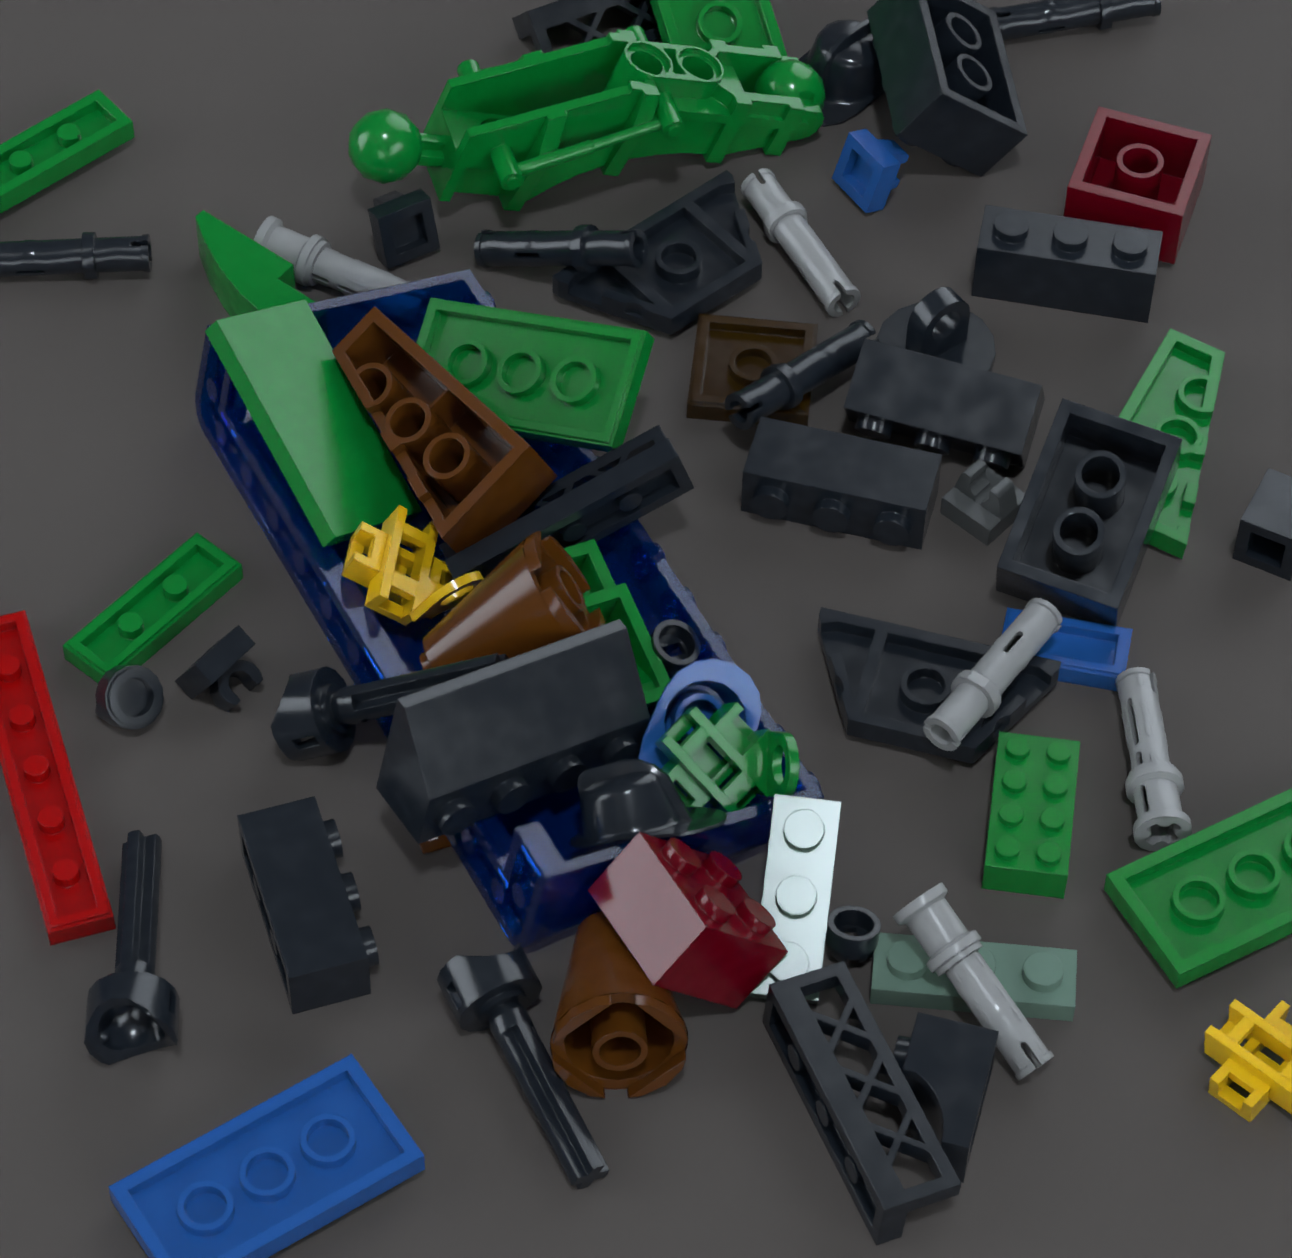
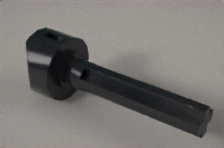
M498 653L350 686H347L345 680L335 669L327 666L290 674L271 724L272 734L280 750L291 760L305 761L341 753L348 750L354 741L356 724L394 715L398 698L507 660L509 657L506 654L498 655ZM314 736L313 738L301 742V738Z
M140 830L129 832L127 842L122 845L115 972L97 980L89 989L87 997L84 1044L90 1055L107 1065L156 1049L177 1046L179 995L173 985L164 978L155 975L162 840L156 833L144 836Z
M518 942L513 951L505 954L489 956L456 955L451 958L440 970L437 982L461 1029L474 1032L490 1028L571 1184L576 1185L577 1189H584L589 1187L594 1180L604 1178L608 1174L609 1168L563 1080L555 1072L553 1061L526 1010L539 997L542 985L521 944Z

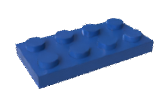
M350 1054L108 1186L112 1203L148 1258H268L425 1170V1157L353 1054Z

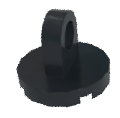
M950 287L935 289L920 302L898 309L883 322L876 339L879 338L881 343L991 372L995 362L996 352L993 334L984 321L970 312L969 305Z

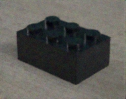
M878 0L867 11L873 37L872 43L876 50L882 75V86L886 92L892 118V128L895 135L902 142L909 146H918L942 158L951 166H959L982 177L1028 136L996 11L974 0Z
M1062 398L999 559L996 574V591L1025 601L1033 598H1042L1053 604L1062 614L1083 621L1118 626L1179 466L1182 438Z

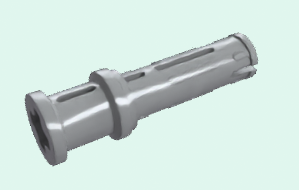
M274 216L267 217L255 235L254 241L294 265L295 282L302 286H314L317 283L328 286L364 303L391 312L413 324L418 322L419 315L422 316L429 299V288L406 281L387 271L333 250L331 244L321 235L315 234L307 237L284 227L283 221Z
M1134 667L1121 672L1115 680L1131 761V771L1125 781L1127 798L1135 804L1137 820L1132 827L1135 843L1145 850L1158 851L1192 835L1193 832L1191 819L1185 812H1182L1180 796L1184 790L1183 776L1171 764L1169 759L1168 744L1158 698L1156 674L1154 672L1150 674V669L1145 667Z
M941 882L907 904L893 918L899 926L907 925L927 953L929 960L926 965L931 973L936 972L938 977L946 974L981 1026L999 1031L997 1048L1016 1074V1079L1020 1081L1036 1068L1052 1059L1054 1054L1044 1045L978 950L983 947L980 942L981 936L976 930L968 931L945 899L948 890Z

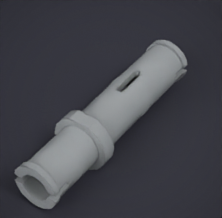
M768 168L758 170V174L764 181V184L758 181L754 173L748 175L743 181L740 191L763 220L764 233L768 239L781 245L823 303L826 312L830 316L839 317L843 315L842 310L836 303L837 301H840L845 310L850 312L860 301L861 293L851 283L808 224L807 211L803 205L789 198L776 180L772 170Z
M1042 598L1029 600L1024 610L1004 633L996 639L971 670H964L957 675L951 684L950 695L924 721L923 731L931 743L942 750L954 751L981 718H988L994 714L1001 704V694L1019 673L1026 668L1031 659L1049 638L1061 628L1062 616L1053 604Z

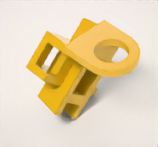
M399 505L383 522L381 530L363 521L350 538L342 576L368 588L364 606L406 626L411 621L416 622L427 617L432 619L443 611L455 607L484 578L480 571H474L453 580L446 563L434 557L438 531L432 521L421 531L405 523L408 509ZM400 543L411 548L412 552L400 547Z
M1234 999L1229 1005V1019L1220 1030L1210 1025L1205 1031L1204 1053L1221 1064V1067L1210 1077L1208 1093L1248 1122H1251L1270 1100L1292 1115V1025L1285 1021L1290 1005L1283 1000L1263 1019L1244 1004ZM1244 1039L1248 1040L1243 1047L1240 1045ZM1266 1046L1283 1058L1284 1061L1279 1065L1262 1053V1049ZM1234 1081L1251 1094L1245 1098L1229 1087V1085Z

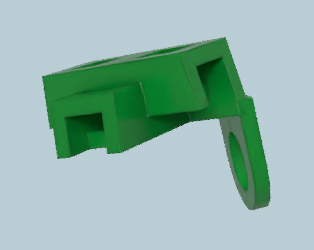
M738 702L723 704L709 719L696 706L688 708L654 743L669 759L661 769L669 775L673 784L675 781L688 794L686 797L674 784L686 807H703L709 801L715 809L727 813V821L742 825L747 817L741 811L757 794L765 797H774L775 794L793 795L799 779L800 764L797 742L791 733L771 731L770 729L753 731L739 716L744 708ZM691 727H692L694 730H693V731L685 738V740L679 745L677 742H678V741L691 729ZM708 742H709V743L718 751V753L723 757L722 760H721V759L716 755V753L707 745ZM783 751H784V754H785V761H786V769H785L784 779H783V774H782V755H783ZM734 772L735 775L720 789L719 786Z

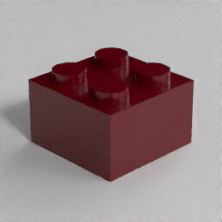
M1098 106L1067 187L1063 216L1163 231L1158 261L1175 264L1203 186L1212 135Z
M639 832L588 889L653 986L737 1009L788 953L786 947L773 931V928L776 926L773 916L760 903L751 899L739 884L742 875L735 864L717 851H711L710 854L691 849L677 838L672 837L666 841Z

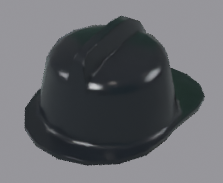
M868 18L864 21L852 19L837 20L827 24L817 34L811 49L798 59L801 62L810 64L823 80L826 98L822 109L824 120L821 127L838 125L848 121L885 93L882 86V75L876 50L872 43L873 37Z
M622 759L585 769L579 775L577 785L583 831L571 838L569 845L574 848L592 847L617 840L633 839L639 832L657 838L700 833L717 828L727 822V813L714 808L686 807L666 772L655 764L640 759Z

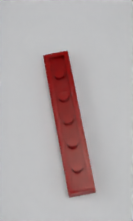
M26 611L0 616V766L50 946L114 930L116 926Z

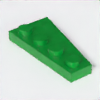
M1170 328L1118 417L1182 438L1179 466L1149 542V545L1182 559L1188 542L1190 522L1196 502L1198 482L1206 452L1208 432L1215 407L1225 352Z

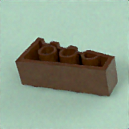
M375 306L332 350L364 407L372 415L379 427L380 434L389 450L396 456L406 473L407 480L416 496L424 504L433 519L432 523L440 537L456 553L515 522L558 477L523 438Z

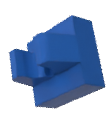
M867 129L849 132L832 179L865 213L883 210L890 191L899 184L900 180L896 176L900 165L908 161L909 155L894 140L876 139Z

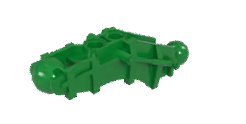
M635 25L625 30L617 29L615 33L609 32L603 38L544 54L542 50L522 55L518 61L480 69L476 60H465L457 67L459 77L447 80L423 133L419 132V129L406 114L388 108L367 112L353 126L349 133L348 155L353 166L364 178L381 184L401 181L417 165L426 166L439 201L450 202L454 192L499 196L504 210L520 211L528 200L579 174L600 167L603 175L619 176L628 159L661 154L693 153L702 154L705 162L721 164L726 154L761 147L765 155L780 156L787 142L807 138L817 132L822 126L824 120L822 109L826 96L823 80L812 66L799 61L797 57L781 56L777 46L761 45L760 48L726 45L723 40L709 39L705 48L702 49L689 45L648 41L643 28Z

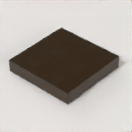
M699 314L687 401V418L731 422L728 416L740 410L741 407L738 405L731 410H725L727 395L739 391L758 380L763 369L771 364L787 363L816 346L818 324ZM812 390L803 395L801 403L796 407L788 410H777L767 416V418L808 426Z

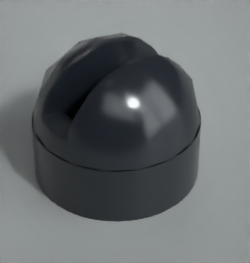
M674 619L665 620L659 623L650 634L653 651L662 660L668 676H674L677 671L694 662L700 654L701 643L697 633L692 627L682 621ZM678 647L682 654L673 657L667 654Z
M841 906L831 911L828 916L826 947L830 954L838 962L844 961L846 963L847 959L856 960L857 963L866 961L873 955L878 945L881 929L879 918L870 910L859 906ZM844 932L854 933V936L847 935Z

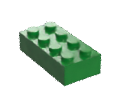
M999 731L982 889L1064 899L1069 870L1080 741Z

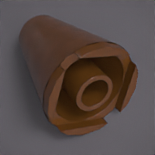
M536 531L526 537L424 636L423 648L425 652L419 656L423 670L495 653H498V655L506 654L510 659L604 625L605 620L600 607L590 613L588 612L582 594L591 588L571 556L553 537L549 535L541 540V531Z
M600 911L585 918L576 932L550 1038L554 1070L569 1087L592 1097L605 1098V1089H627L628 1098L644 1096L667 1085L683 1069L688 1046V1030L671 990L653 986L603 911Z

